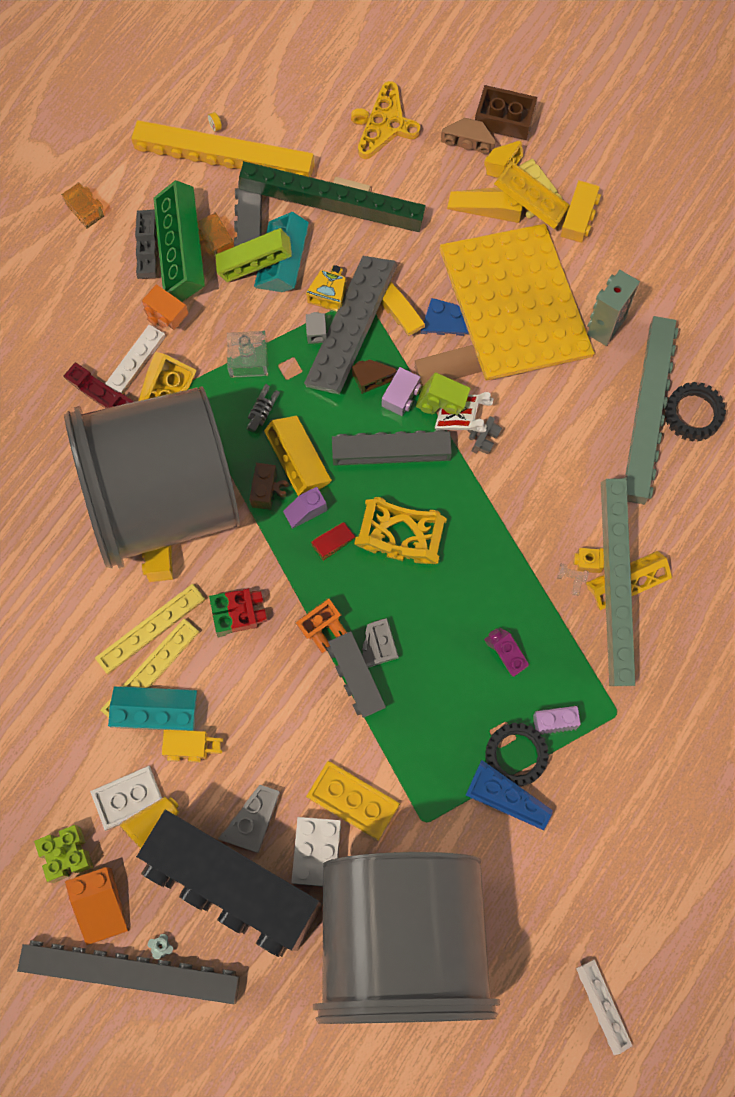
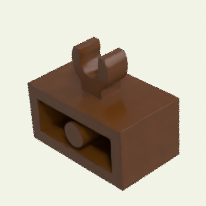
M256 463L249 499L252 508L271 510L274 493H277L280 497L287 496V493L280 491V488L283 486L288 487V482L282 480L276 483V465Z

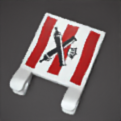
M489 392L479 395H468L465 407L458 415L449 414L440 408L435 429L485 432L487 425L484 424V420H475L478 404L491 406L494 399Z

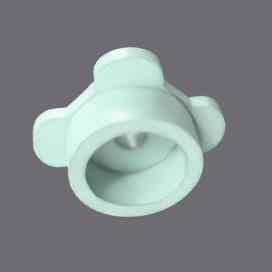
M161 934L159 938L148 941V947L151 948L154 959H160L167 954H171L173 951V947L169 945L166 934Z

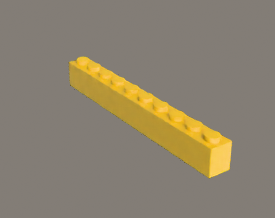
M139 120L136 122L131 137L134 149L141 152L147 151L157 155L189 159L193 162L200 161L210 165L216 164L230 169H241L243 161L311 177L315 164L314 153Z

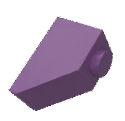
M315 487L298 496L283 512L293 529L326 512L327 504L318 487Z

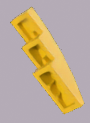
M390 281L381 305L388 314H391L396 323L401 325L409 337L424 328L425 323L402 293Z

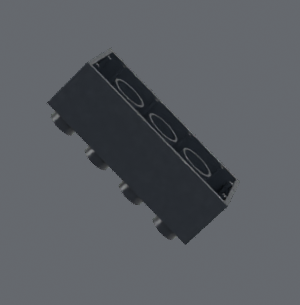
M166 809L136 856L147 863L141 873L144 877L161 887L165 886L169 889H172L176 881L185 887L179 898L201 911L203 909L208 912L212 904L220 907L223 910L217 921L239 934H245L249 926L261 932L256 944L277 957H283L287 949L298 951L323 906L322 902Z

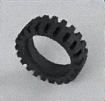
M692 382L691 385L686 383L683 387L679 386L671 394L666 404L665 418H667V425L670 424L669 429L671 431L675 430L676 436L682 435L681 439L686 440V438H689V441L692 442L697 439L698 442L702 441L703 438L706 440L713 436L720 428L726 414V410H724L725 402L722 403V396H718L716 389L712 391L710 385L704 387L705 383H700L699 385H697V382ZM686 396L703 398L713 409L714 417L712 422L703 428H693L685 425L679 419L676 412L678 402Z
M523 723L506 724L496 730L490 737L486 746L485 759L488 765L522 787L536 781L544 772L549 758L548 746L545 743L544 737L540 735L541 733L534 730L532 726H527ZM516 734L531 740L537 751V761L533 769L524 775L518 776L504 771L497 762L496 757L497 746L501 740L509 735Z

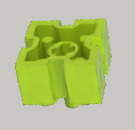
M73 825L60 830L59 837L50 834L34 841L39 857L46 859L47 864L42 865L47 882L55 883L68 878V871L78 874L93 868L89 851L81 847L82 844L86 843L81 827Z

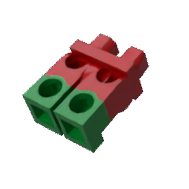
M248 588L209 596L218 638L226 636L225 634L255 629L257 624L267 621L265 609L257 611L253 609V605L263 603L261 591L250 592Z

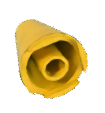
M163 797L122 821L119 826L141 849L164 810L166 809L177 816L179 805L172 797L169 799Z

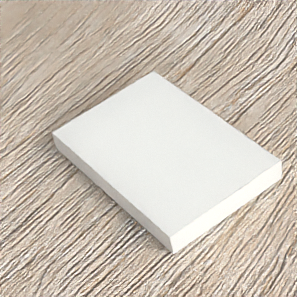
M150 766L90 791L105 831L119 826L122 821L162 798Z

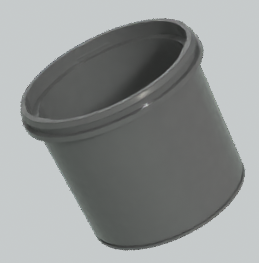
M202 386L199 389L193 388L84 414L81 407L77 406L74 407V412L67 411L64 414L79 482L106 568L112 569L113 566L117 565L120 569L124 567L123 559L230 529L235 527V525L236 527L240 526L237 503L226 457L208 397Z
M394 852L347 856L331 859L323 863L322 1003L313 1004V1010L318 1011V1016L315 1018L318 1024L444 1022L496 1019L498 1013L495 1006H500V999L490 998L480 858L457 853Z

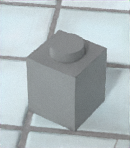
M313 312L306 314L308 344L323 343L324 339H327L325 313Z

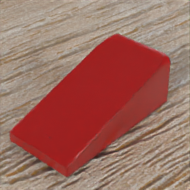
M343 522L314 539L311 544L324 561L355 539V536Z

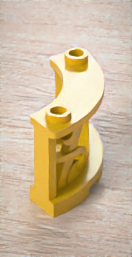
M374 497V499L365 501L367 506L359 537L355 539V545L372 553L377 551L387 553L386 557L403 561L404 557H406L407 559H414V563L438 564L439 556L437 552L443 525L447 521V518L440 515L439 511L410 510L390 504L381 497ZM375 509L384 514L382 517L378 514L376 516L380 524L373 520ZM404 521L414 532L415 536L407 538L401 546L395 545L394 536L387 528ZM426 522H427V523H435V524H434V528H433V533H432V534H428V535H424V534H423V533L428 532V531L430 530V528H431V526H430V527H425V526H424V524H425ZM372 525L375 529L369 536L370 528ZM385 535L390 540L388 543L382 541V538H385ZM431 539V541H430V546H429V550H428V549H427V542H426V540ZM414 542L415 548H409L408 544Z

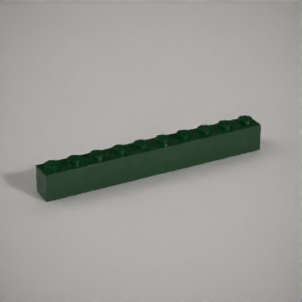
M243 161L239 175L240 190L420 232L426 207L424 204Z

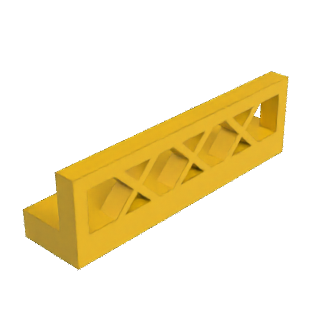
M659 551L630 563L631 596L672 579L668 560ZM663 567L665 575L658 578L654 577L656 571ZM602 575L586 582L587 588L594 595L597 608L600 611L606 608V601L602 602L600 595L605 593V576ZM640 577H647L644 584L636 585Z

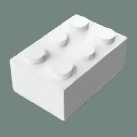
M297 818L292 884L323 887V863L336 859L339 856L340 820Z

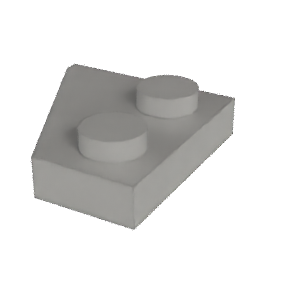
M385 618L367 624L366 639L362 649V656L367 667L398 659L399 656L388 619Z

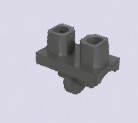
M492 416L485 423L487 425L485 432L467 430L470 433L468 437L470 440H474L476 436L478 437L471 450L472 452L477 453L479 450L489 454L494 443L485 439L488 434L496 439L502 429L494 423L495 418Z

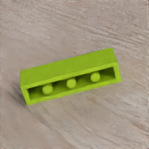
M279 228L216 254L217 274L226 282H229L292 257L290 237Z

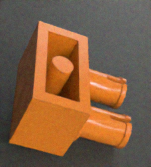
M329 598L295 621L306 639L312 638L321 653L326 651L322 643L326 647L330 646L329 641L322 633L325 626L330 628L336 638L341 636L339 631L342 635L348 633L338 620L341 615Z

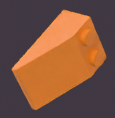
M105 867L65 881L69 900L86 945L129 931L112 868Z

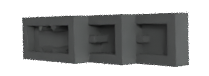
M155 209L137 210L135 230L137 279L156 278L157 234Z

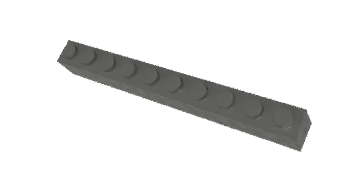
M30 940V944H22L17 972L228 1004H236L241 976H236V971L223 969L222 973H216L212 967L201 966V970L192 969V964L180 963L179 967L171 966V961L158 960V964L150 963V958L137 956L136 960L128 959L129 955L116 953L115 957L107 956L106 951L94 950V954L85 953L86 948L73 947L72 951L64 950L65 945L51 944L50 948L44 947L43 942Z

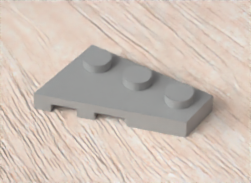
M259 785L218 839L259 853L280 791Z

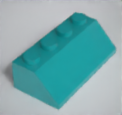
M290 212L268 222L266 234L281 228L290 237L292 257L259 269L254 284L255 288L276 292H285L295 288L309 224L308 221L296 213Z
M114 686L109 708L108 727L140 730L194 731L197 690Z

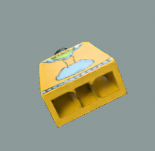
M333 265L330 272L325 270L319 271L306 292L307 303L336 312L340 309L347 286L346 277L341 275L343 269L340 266Z

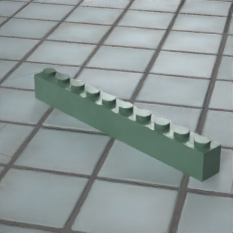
M653 316L650 323L625 474L627 502L645 505L647 500L652 498L653 487H650L651 480L654 481L656 469H653V466L659 456V451L656 450L657 444H660L662 437L659 428L663 426L665 415H662V409H665L667 404V397L664 396L665 391H668L670 386V380L667 377L668 373L671 374L673 362H670V358L674 356L676 345H673V339H676L678 334V328L675 327L676 320Z
M626 478L605 479L601 482L609 686H635Z

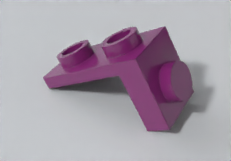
M502 628L495 629L484 639L489 647L496 650L511 676H516L528 667V662L509 632Z

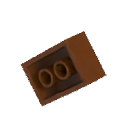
M484 85L475 120L483 122L489 132L527 140L538 97Z

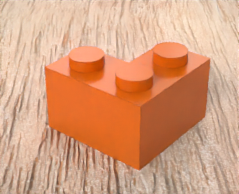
M157 284L142 299L144 311L148 316L147 320L154 326L159 325L161 328L169 326L175 330L189 314L186 304Z

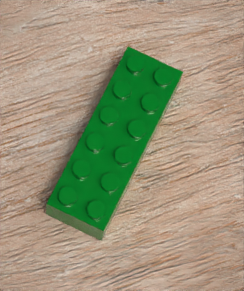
M175 180L153 197L162 286L164 290L183 302L205 286L194 187Z

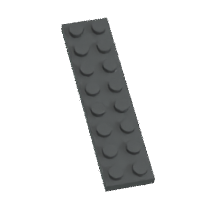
M362 256L344 295L342 306L338 309L327 332V339H324L304 382L306 387L340 394L398 266L396 261Z

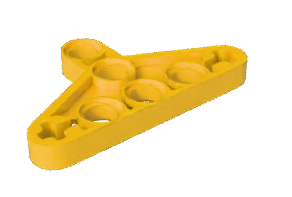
M387 81L382 85L358 144V155L362 159L373 157L396 136L413 140L420 135V124L414 120L402 117L398 86L393 81ZM389 89H392V90L390 91L389 97H388V96H387V91H389ZM385 102L388 103L389 106L387 108H381L379 104ZM376 117H380L383 119V121L380 123H376L373 121V119ZM392 122H397L400 124V126L398 128H393L390 126V124ZM410 127H414L417 129V131L415 133H410L407 131V129ZM369 132H375L377 136L374 138H370L367 136V134ZM367 143H368V144H369V150H366V152H364L363 150L366 149V146H367Z

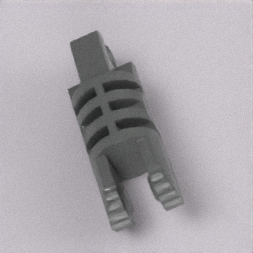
M267 384L264 385L247 417L250 419V422L246 429L252 433L256 431L258 425L263 426L280 394L276 390L272 394L270 401L264 398L270 387Z

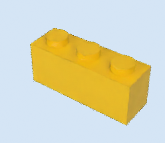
M578 180L560 237L582 243L584 236L588 237L591 228L588 222L589 220L593 221L596 212L593 207L594 205L598 206L601 194H598L600 186Z

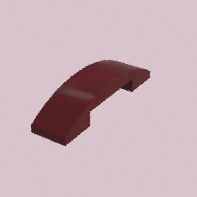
M76 362L63 375L74 387L105 409L134 402L121 392H116L92 376L90 371Z

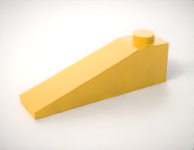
M498 187L451 191L447 206L448 210L515 223L520 222L523 208L521 204Z
M155 352L147 370L139 401L187 390L197 370L166 354Z

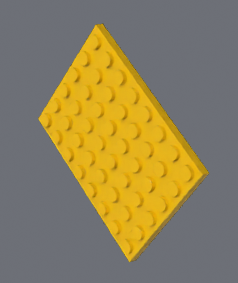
M546 224L440 244L439 250L472 344L475 347L485 381L593 357L595 353Z

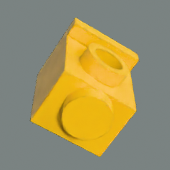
M579 548L578 552L574 553L573 564L577 565V572L601 573L604 568L603 548ZM586 557H592L593 560L588 561Z

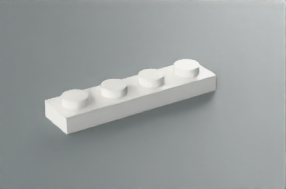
M148 325L105 384L116 392L124 394L166 337L165 333Z
M592 960L576 969L613 1055L621 1054L632 1047V1044L596 961Z

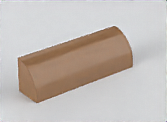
M474 345L415 360L414 367L416 375L420 376V385L422 387L435 372L452 380L482 372Z

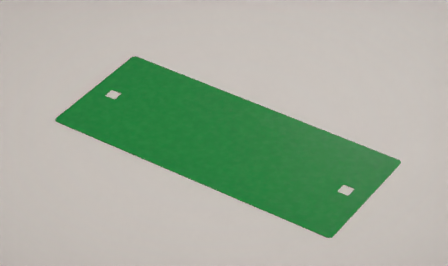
M331 310L325 313L326 335L337 313L336 311ZM375 314L352 366L359 361L373 360L393 367L396 371L401 367L411 372ZM305 323L192 380L187 390L199 389L201 386L204 388L217 425L230 476L305 612L308 613L329 598L341 615L338 620L347 632H352L362 655L367 624L385 618L388 619L399 658L368 668L386 708L364 718L420 820L428 823L472 799L466 796V793L481 760L487 763L485 751L491 737V729L507 722L508 724L523 723L527 726H532L535 730L533 719L535 711L577 706L580 726L576 731L573 729L572 731L565 730L564 732L556 731V733L552 732L551 734L549 732L543 735L540 734L545 739V743L548 746V754L550 755L614 719L617 715V708L451 436V461L333 465L332 436L338 434L356 436L358 433L375 435L379 432L395 434L400 431L406 433H414L416 431L434 432L436 431L435 425L438 415L436 412L434 414L424 413L416 407L420 392L417 396H413L412 406L409 411L404 412L403 416L382 407V397L390 383L361 394L353 377L352 368L340 394L306 387L304 382L322 343L308 344ZM291 358H295L302 372L286 380L278 365ZM267 384L270 387L264 398L270 401L272 394L276 390L280 394L263 426L258 425L256 431L252 433L246 429L250 422V419L247 417L264 385ZM297 416L332 481L319 490L327 504V511L292 529L283 511L298 495L264 430L272 420ZM256 463L276 465V483L282 480L288 482V487L283 486L280 488V491H285L287 496L280 497L277 493H274L271 510L252 508L249 500ZM374 497H381L390 504L410 510L439 511L440 515L447 518V521L443 525L437 552L439 556L438 564L414 563V559H407L406 557H404L403 561L386 557L387 553H381V551L372 553L355 545V539L359 537L367 506L365 501L374 499ZM375 509L373 520L380 524L376 516L378 514L382 517L384 514ZM404 521L387 528L394 536L395 545L401 546L407 538L415 536L414 532ZM344 522L355 536V539L323 561L312 547L311 542ZM426 522V523L424 524V526H425V527H430V526H431V528H430V530H429L428 532L423 533V534H424V535L432 534V533H433V528H434V524H435V523H427V522ZM372 525L370 528L369 536L375 529ZM386 535L385 538H382L383 542L388 543L390 541ZM431 539L426 540V542H427V549H428V550H429V546H430V541H431ZM410 542L408 547L415 548L414 542ZM325 626L322 633L328 641L336 638L329 627ZM502 628L511 634L529 664L528 667L514 677L510 675L496 650L489 647L484 640L495 629ZM332 658L335 666L339 665L336 658ZM343 676L342 679L344 680L345 684H347L345 677ZM517 734L515 735L516 740L502 748L497 746L496 751L497 762L500 767L512 775L537 761V751L532 741L525 736Z

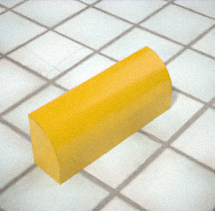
M292 416L270 422L264 432L297 495L300 496L315 487H318L320 490L329 484L332 480L299 418Z

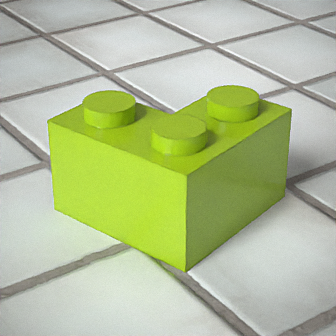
M435 372L422 387L416 407L428 414H434L439 408H442L449 414L458 415L465 407L470 387Z

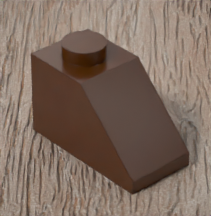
M373 360L359 361L352 366V374L361 394L390 383L397 373L395 368Z

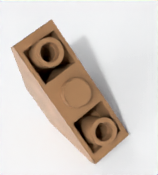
M463 118L443 128L441 132V143L449 146L454 145L466 150L479 151L483 154H490L495 148L496 141L481 121Z

